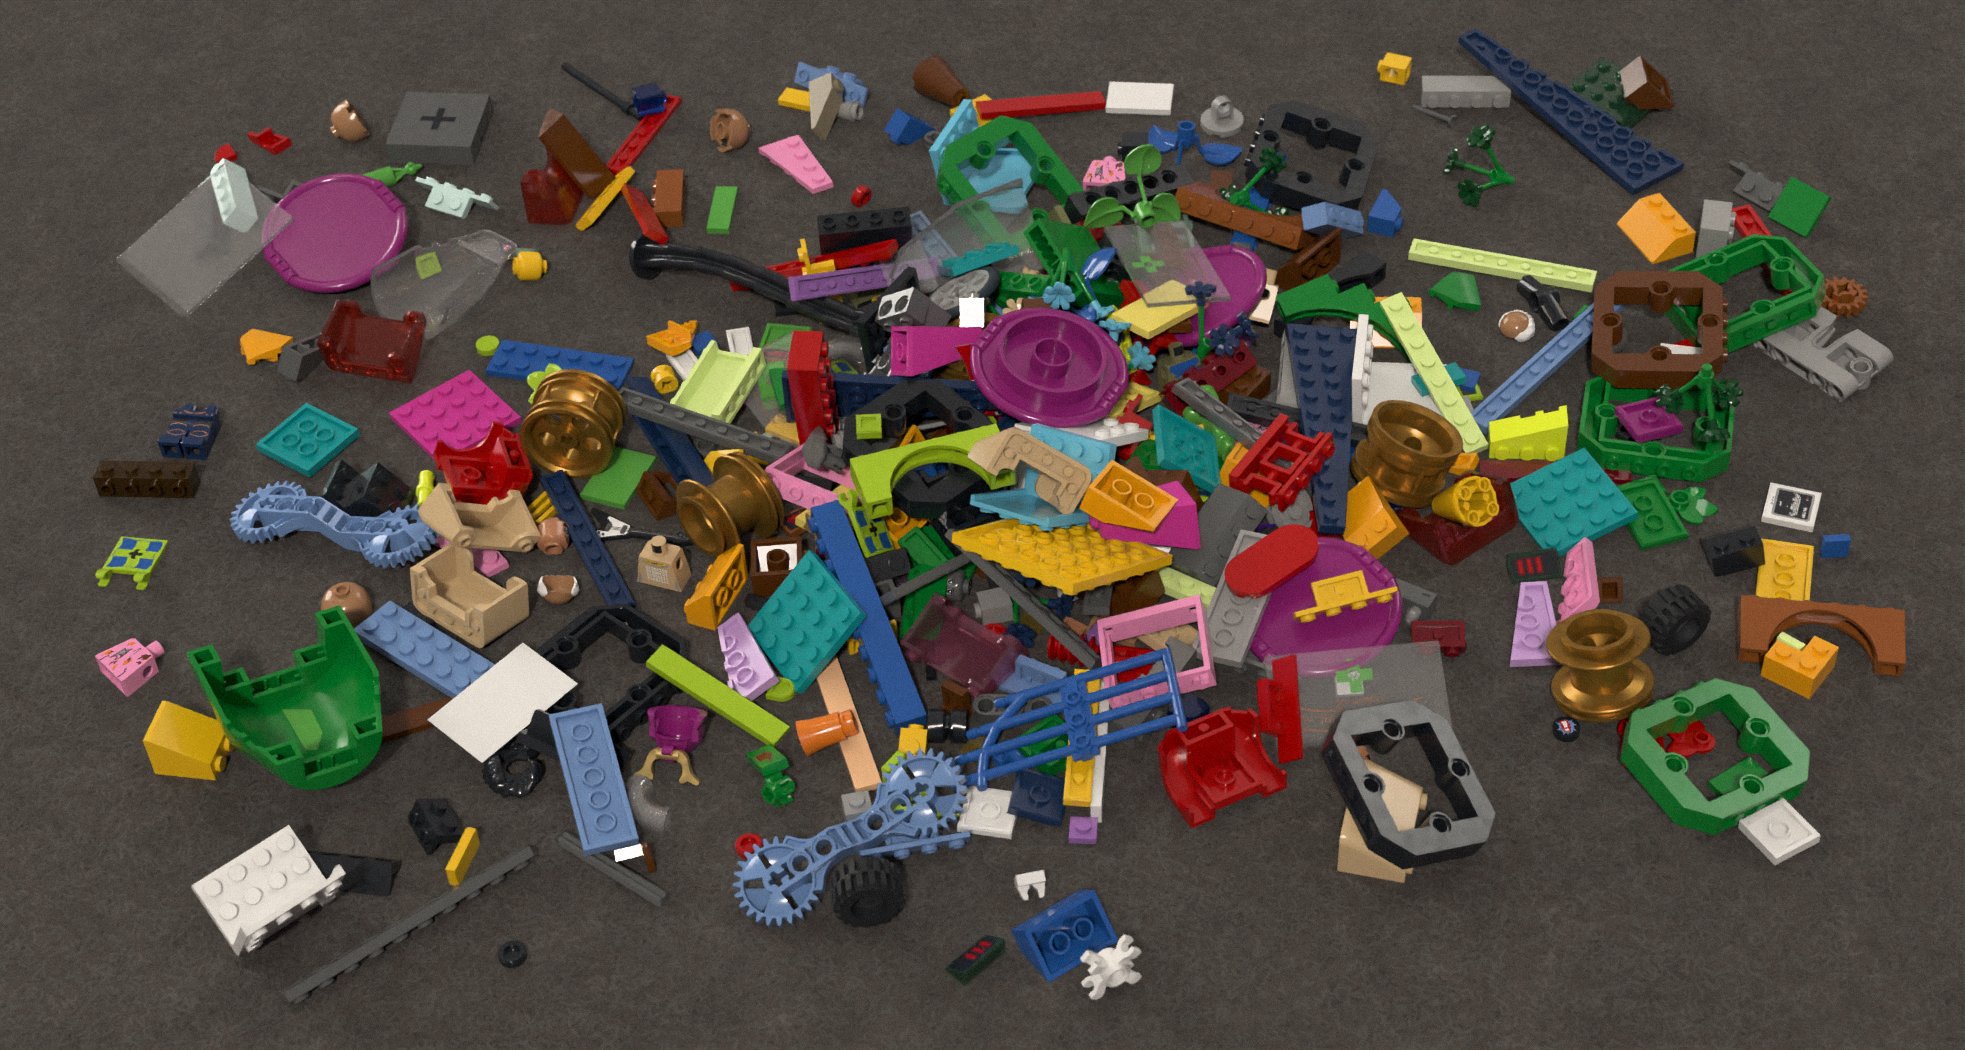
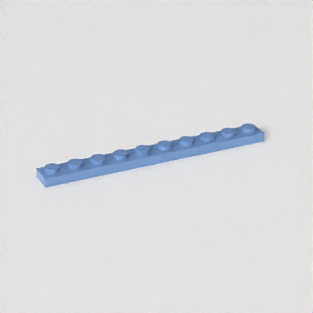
M1594 303L1471 412L1482 433L1487 434L1489 422L1503 419L1592 339ZM1614 304V312L1620 313L1628 305Z

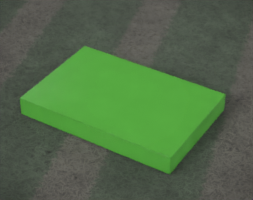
M614 446L608 465L602 472L591 477L580 493L581 499L625 510L637 493L636 488L643 472L651 471L656 464V456Z

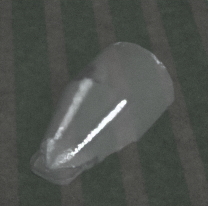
M1016 179L955 203L925 230L918 233L899 250H896L890 260L881 262V270L888 287L909 266L916 268L920 291L923 294L932 293L947 280L955 277L939 275L937 266L942 265V260L953 256L964 257L963 253L972 249L984 250V245L995 241H1008L1009 244H1017L1019 254L991 263L992 267L997 271L1022 273L1024 266L1031 270H1044V266L1023 234L1035 221L1027 202L1022 179Z
M481 229L470 235L451 238L445 244H440L436 241L431 243V247L413 246L372 269L371 295L376 309L386 324L401 336L416 341L432 339L469 317L483 306L505 268L507 261L516 256L517 245L491 230Z

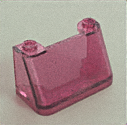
M935 592L900 642V645L906 651L904 655L915 663L918 661L925 663L963 685L969 690V694L975 698L981 694H991L1015 672V660L1021 654L1028 657V653L1019 639L1010 634L1005 636L1003 633L997 634L963 615L957 607L947 606L945 604L946 598Z

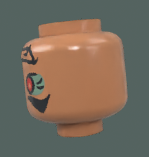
M551 517L538 525L541 537L537 541V546L545 554H561L569 547L570 535L566 522L559 518Z

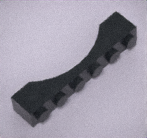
M1363 251L1345 266L1339 268L1336 273L1330 276V279L1337 282L1340 290L1339 293L1363 283L1367 290L1372 289L1386 278L1387 262L1367 251ZM1278 314L1274 318V335L1282 339L1286 324H1284L1281 315ZM1315 317L1302 318L1289 322V324L1312 325Z

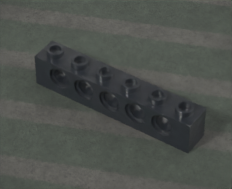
M1183 164L1171 165L1154 171L1151 174L1141 175L1148 202L1153 201L1154 197L1160 193H1170L1176 197L1178 187L1195 183ZM1131 176L1122 181H1114L1104 186L1093 187L1089 190L1069 195L1064 211L1071 223L1076 224L1085 220L1092 204L1105 197L1117 199L1119 206L1124 205L1133 212L1135 205L1143 201L1137 176ZM1122 211L1123 217L1129 215L1125 211Z

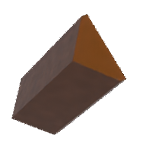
M549 109L538 138L589 199H595L616 177L566 116L554 109Z

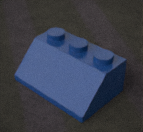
M1080 889L1011 930L1021 952L1047 982H1051L1081 964L1082 960L1080 958L1087 950L1097 954L1119 941L1095 890Z

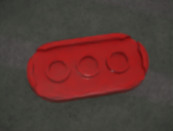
M1297 524L1285 525L1276 529L1229 561L1225 568L1227 588L1231 593L1241 598L1251 596L1253 599L1267 595L1315 562L1319 551V541L1316 534L1311 529Z

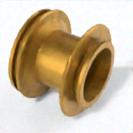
M730 452L727 455L719 456L713 466L714 483L708 487L689 479L681 481L677 486V515L680 524L692 543L703 553L711 557L717 558L721 553L737 544H741L739 535L747 530L758 537L769 538L783 525L784 507L775 485L761 466L743 453Z
M1593 609L1564 619L1549 632L1546 638L1547 652L1551 658L1564 665L1554 675L1551 682L1552 695L1562 712L1582 721L1611 722L1628 718L1634 710L1638 708L1644 709L1649 704L1653 696L1655 677L1649 666L1637 659L1647 650L1651 639L1649 628L1644 622L1632 615L1619 611Z

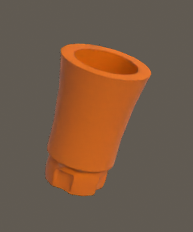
M851 709L841 713L837 711L813 719L796 721L798 737L807 757L859 733L857 721Z

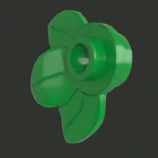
M1688 487L1685 490H1674L1668 496V500L1675 512H1678L1681 519L1691 524L1700 525L1703 523V517L1714 515L1718 511V507L1703 499L1706 493L1704 488Z

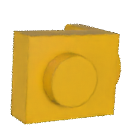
M909 724L908 728H901L898 751L905 754L906 759H908L907 751H910L913 756H917L918 748H921L924 755H926L928 730L924 729L923 725Z

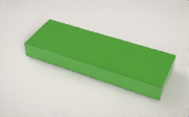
M716 186L706 228L707 234L730 233L738 196V187Z

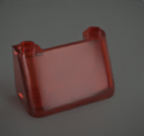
M546 148L548 161L544 170H529L525 173L520 183L527 220L531 224L567 225L574 220L584 192Z
M338 299L316 343L326 365L333 371L410 384L416 374L427 320L424 313L418 311L406 312L403 321L364 315L357 302Z
M1468 469L1455 479L1454 484L1471 476L1486 477L1491 481V485L1496 492L1499 512L1484 526H1467L1440 517L1435 512L1421 518L1416 509L1409 507L1396 513V515L1409 532L1408 536L1440 562L1455 565L1516 526L1519 515L1508 478Z

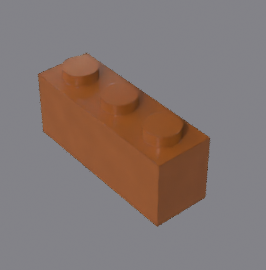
M683 169L657 171L656 180H653L652 209L663 228L682 227L684 225L685 205Z

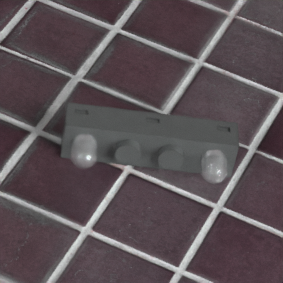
M1396 578L1402 597L1404 623L1411 626V621H1429L1436 611L1437 594Z

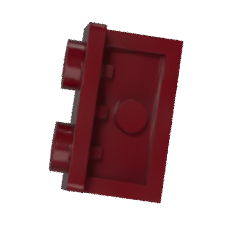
M1411 621L1412 653H1418L1419 657H1432L1434 653H1445V656L1450 658L1459 657L1461 653H1465L1467 648L1465 621Z

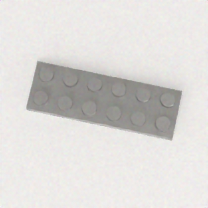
M1241 529L1226 566L1232 558L1267 535ZM1225 568L1206 611L1213 662L1242 668L1273 591L1260 598L1252 599L1251 596H1245V598L1238 597L1227 588ZM1198 630L1192 647L1197 649V659L1203 660Z

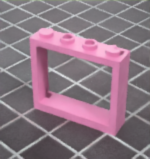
M804 444L765 469L782 499L811 510V507L838 500L839 494L794 477L795 474L803 469L856 490L850 476V469L846 465L844 469L840 467L842 469L840 474L822 465L818 469L808 467L801 450ZM859 496L857 499V507L862 506ZM844 508L850 525H852L849 513L847 509Z
M1200 595L1097 620L1102 667L1115 663L1113 642L1197 621L1204 666L1176 673L1180 694L1216 686L1207 615ZM1116 674L1104 677L1105 688L1118 685ZM1167 681L1109 698V704L1112 709L1168 693Z

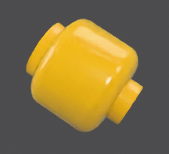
M521 251L517 257L513 258V275H517V278L521 281L539 280L542 277V273L547 271V261L542 260L539 252Z

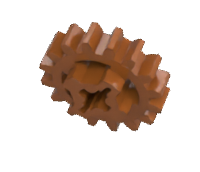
M1833 276L1832 281L1825 278L1826 295L1822 302L1823 308L1831 313H1835L1837 318L1840 317V314L1849 318L1850 314L1857 316L1859 311H1864L1868 301V291L1862 289L1863 284L1856 285L1854 279L1849 281L1846 277L1838 280L1836 276Z

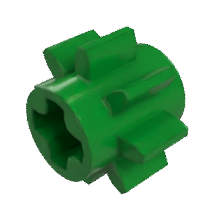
M778 772L763 779L766 785L762 787L761 793L763 799L768 804H774L778 808L793 801L791 795L795 792V784L789 776H782V773Z

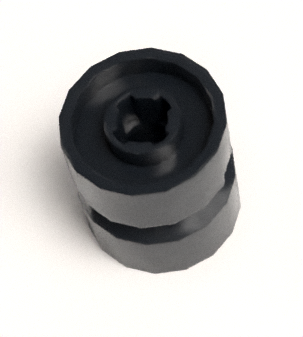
M929 709V743H945L946 740H950L952 744H967V709H952L950 713H947L945 709Z

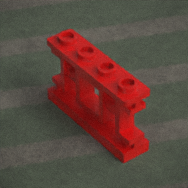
M1280 413L1229 473V487L1247 494L1253 488L1268 493L1269 504L1272 506L1278 504V510L1284 512L1289 505L1295 502L1300 491L1308 486L1313 475L1319 473L1326 459L1332 457L1335 451L1333 433L1327 432L1324 436L1323 432H1319L1314 439L1298 433V423L1293 422L1289 424V416ZM1279 457L1294 462L1288 470L1274 465ZM1276 480L1285 483V485L1282 487V484L1276 482Z

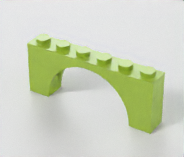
M997 424L851 458L850 476L867 519L871 520L893 514L892 491L894 486L908 471L924 464L947 462L965 466L979 474L987 482L991 490L1015 484L1016 468L1014 471L1008 468L1001 469L997 476H995L967 457L977 441L1000 432Z

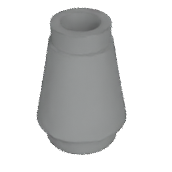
M858 101L842 102L836 117L852 122L861 120L864 114V107Z

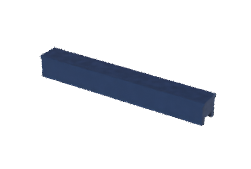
M626 377L625 381L629 385L628 389L662 400L648 377ZM632 415L677 485L685 479L697 481L706 487L714 483L713 474L684 432Z

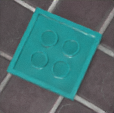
M995 241L984 245V250L972 249L964 252V257L953 256L942 260V265L937 266L938 273L941 276H957L1019 254L1017 244H1009L1008 241Z
M305 403L256 443V447L260 453L310 478L357 439L360 434L358 428Z
M1157 405L1152 410L1158 465L1165 470H1188L1195 485L1199 486L1202 490L1212 493L1216 486L1221 484L1215 435L1161 405Z

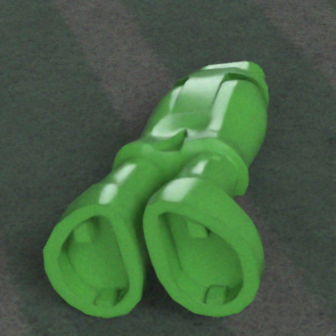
M1210 385L1201 386L1219 400L1214 387ZM1186 407L1183 410V418L1196 425L1204 424L1205 430L1215 435L1217 454L1225 461L1235 447V439L1193 407Z

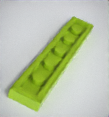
M663 644L646 661L647 668L766 745L770 744L775 748L790 731L789 725Z

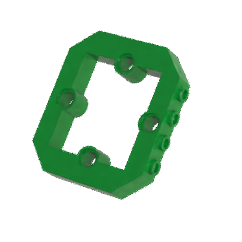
M1000 115L945 147L940 157L936 185L941 194L950 201L955 212L959 213L964 219L966 226L975 233L983 247L995 241H1008L1009 244H1017L1019 254L1007 258L1023 260L1031 255L1030 243L1023 232L1038 218L1048 219L1050 212L1047 213L1041 208L1031 210L1022 226L1023 228L1010 235L988 207L987 198L976 192L961 170L970 165L978 170L986 169L990 165L996 150L1012 142L1032 167L1029 172L1032 181L1039 185L1045 184L1063 209L1069 195L1075 192H1083L1084 189L1032 123Z
M1753 234L1668 270L1699 271L1715 283L1721 284L1728 281L1730 276L1765 262L1770 267L1773 287L1779 290L1791 289L1793 293L1774 301L1758 300L1751 305L1750 311L1729 319L1727 329H1723V331H1728L1727 345H1723V348H1728V353L1817 316L1826 295L1824 275L1786 237ZM1673 305L1669 311L1664 312L1694 347L1702 348V345L1697 340L1698 318L1702 315V305Z
M1600 376L1586 382L1577 451L1585 448L1601 468L1699 483L1728 470L1735 407L1731 403H1729V407L1726 410L1721 409L1720 404H1713L1714 418H1717L1718 428H1727L1731 438H1723L1721 440H1714L1712 438V441L1709 443L1697 441V435L1700 434V431L1708 429L1707 419L1709 417L1706 392L1700 388L1689 389L1684 392V396H1682L1684 404L1681 406V409L1707 412V416L1699 417L1695 422L1692 443L1699 450L1664 446L1656 441L1637 443L1609 439L1615 435L1619 419L1614 414L1616 406L1609 404V400L1634 403L1658 397L1656 394L1657 388H1615Z
M1715 678L1708 682H1699L1689 690H1680L1665 700L1659 699L1644 709L1638 708L1634 710L1629 716V722L1624 731L1620 760L1676 825L1716 835L1738 825L1739 821L1782 798L1788 802L1798 797L1808 780L1810 750L1754 688ZM1722 711L1741 732L1737 739L1739 747L1749 754L1760 753L1776 772L1763 778L1754 774L1743 775L1734 791L1708 802L1687 778L1686 773L1689 764L1686 758L1678 753H1666L1655 739L1670 732L1682 733L1687 730L1689 724Z

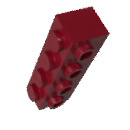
M1239 339L1240 345L1232 347L1234 349V354L1227 355L1225 352L1221 356L1216 355L1214 352L1208 353L1201 359V364L1197 367L1191 366L1182 373L1183 377L1179 380H1172L1163 386L1164 390L1158 395L1168 410L1183 417V410L1190 406L1171 392L1174 384L1189 377L1199 386L1210 385L1214 387L1218 393L1258 364L1244 341Z

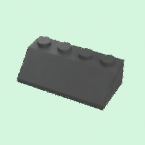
M1218 484L1197 512L1201 548L1172 547L1168 552L1173 555L1172 563L1168 566L1214 587L1221 578L1240 530L1253 532L1268 510L1249 494L1223 484Z

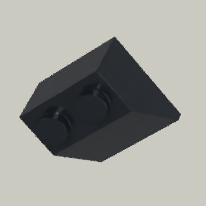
M1753 525L1743 526L1699 539L1715 577L1765 565L1763 542L1756 527Z

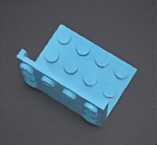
M964 99L929 150L936 178L938 176L940 157L945 147L979 128L977 112L973 107L972 100ZM1000 148L996 150L990 165L986 169L978 170L970 165L961 170L976 192L987 198L990 209L1017 210L1034 183L1029 173L1032 167L1017 148ZM942 195L944 205L952 206L947 197Z
M1039 423L1032 424L1031 426L1032 436L1086 466L1091 472L1090 484L1111 460L1115 461L1117 444ZM1029 467L1026 468L1024 488L972 494L970 499V505L979 507L981 512L999 513V517L1004 519L1017 518L1021 524H1037L1039 529L1045 531H1053L1054 527L1086 526L1087 522H1089V514L1079 509L1085 493L1073 513L1063 514L1036 494L1034 484L1039 473Z

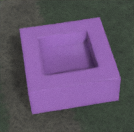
M1070 816L1069 843L1097 844L1098 817Z

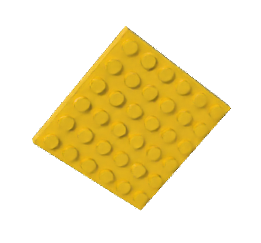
M1017 518L1003 519L953 532L951 541L961 546V549L964 551L980 554L981 558L985 560H994L1001 563L1003 568L1015 569L1021 572L1022 576L1036 578L1043 585L1057 587L1062 590V593L1067 595H1077L1081 591L1094 590L1095 587L1101 585H1110L1111 582L1127 580L1128 577L1143 575L1145 572L1160 570L1162 567L1171 565L1173 557L1172 554L1142 542L1101 538L1096 530H1092L1089 522H1087L1086 526L1054 527L1053 531H1045L1039 529L1037 524H1021Z

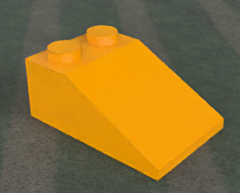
M1111 460L1087 488L1079 509L1104 523L1154 532L1176 505L1178 499L1114 460Z
M1370 476L1364 478L1348 492L1346 528L1344 534H1342L1345 541L1363 546L1378 560L1409 535V532Z

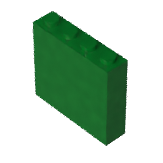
M1038 218L1023 232L1051 279H1053L1057 271L1063 248L1072 249L1071 257L1074 258V264L1083 281L1085 276L1081 274V269L1084 262L1091 254L1100 250L1092 234L1084 226ZM1066 274L1064 284L1071 287L1072 293L1075 294V301L1069 302L1070 306L1083 308L1086 304H1090L1073 274ZM1103 274L1095 280L1090 279V284L1102 307L1114 305L1119 309L1125 300L1124 294L1119 288L1121 282L1108 278Z

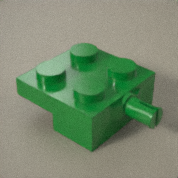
M1052 715L1019 737L1058 726L1065 722L1059 716ZM1068 734L1018 748V750L1028 758L1068 746L1069 737ZM1067 757L1035 767L1040 772L1056 776L1061 771L1066 770Z

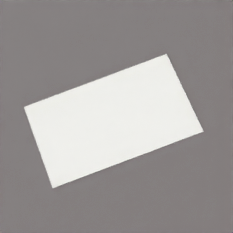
M521 643L432 715L428 721L483 763L517 735L519 731H522L530 724L535 710L546 711L578 683L526 644Z

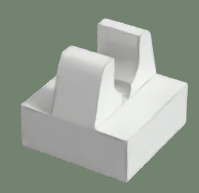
M1044 870L1015 876V887L1023 901L1029 900L1027 892L1030 887L1037 891L1038 898H1043L1046 881Z

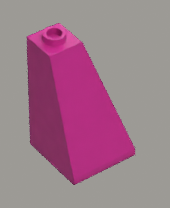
M891 326V375L914 376L962 359L954 346L974 343L982 333V327Z
M1178 481L1157 486L1177 498L1178 502L1154 532L1104 523L1089 515V523L1092 530H1096L1101 538L1189 549L1201 548L1196 503Z

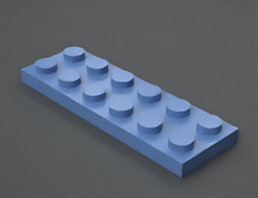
M388 601L354 628L361 642L452 699L495 665L392 601Z
M602 703L550 714L549 721L584 856L639 844L638 834Z

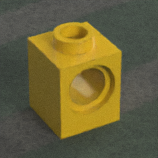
M1387 52L1384 59L1380 60L1377 72L1380 73V80L1405 85L1411 74L1412 57Z

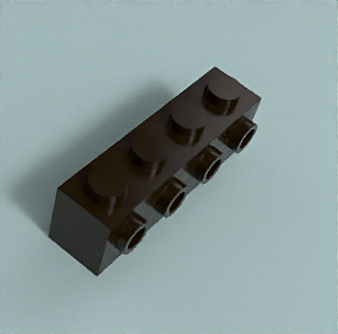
M99 461L93 475L99 497L195 498L200 484V478L194 462Z

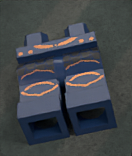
M185 404L182 409H175L165 435H160L157 441L162 456L172 458H184L185 456L186 459L207 460L221 428L218 407L208 405L204 411H198L197 406L194 404ZM176 446L178 452H171L170 449ZM199 448L201 454H195L193 450Z

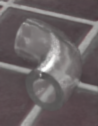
M843 336L827 341L829 343L827 358H831V361L849 359L857 363L865 362L859 338Z
M641 775L630 776L626 782L625 790L634 822L641 828L666 835L671 823V808L657 805L651 801L650 796L653 784L648 778Z

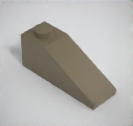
M831 72L809 82L811 129L820 140L827 139L843 101V84Z

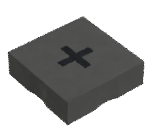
M406 92L386 142L390 163L412 162L414 164L439 163L444 165L474 166L481 149L482 138L488 130L494 113L490 94Z

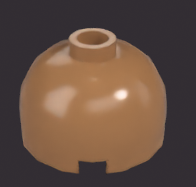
M348 99L334 108L331 113L333 126L330 129L337 139L342 137L346 142L353 143L362 141L371 135L369 129L366 130L363 126L364 120L351 103L349 104Z
M717 109L715 111L718 112L717 115L711 118V139L716 140L721 145V147H717L720 152L740 149L746 143L750 134V125L746 118L735 109ZM727 139V147L722 146V140Z
M341 582L331 586L321 600V611L340 605L353 628H356L373 613V603L365 588L354 582Z

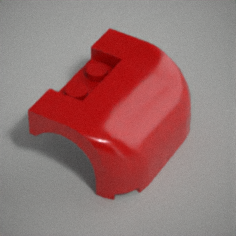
M492 421L485 439L480 444L468 449H455L448 446L443 440L437 441L433 457L437 469L444 472L446 482L450 485L456 502L487 505L493 497H497L498 500L508 497L507 492L509 490L520 491L524 498L533 476L527 454L522 448L519 434H513L504 428L505 423Z
M1230 706L1188 722V730L1185 732H1178L1177 727L1165 733V738L1157 746L1158 764L1165 791L1190 828L1215 819L1216 810L1258 792L1264 798L1287 788V773L1284 769H1278L1266 754L1259 734L1258 715L1250 708L1247 711L1231 710Z

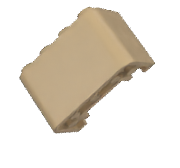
M450 543L410 568L412 600L420 613L433 619L436 623L475 647L483 648L529 617L528 583L514 576L507 580L506 589L502 588L487 577L474 571V554L470 548L457 547Z

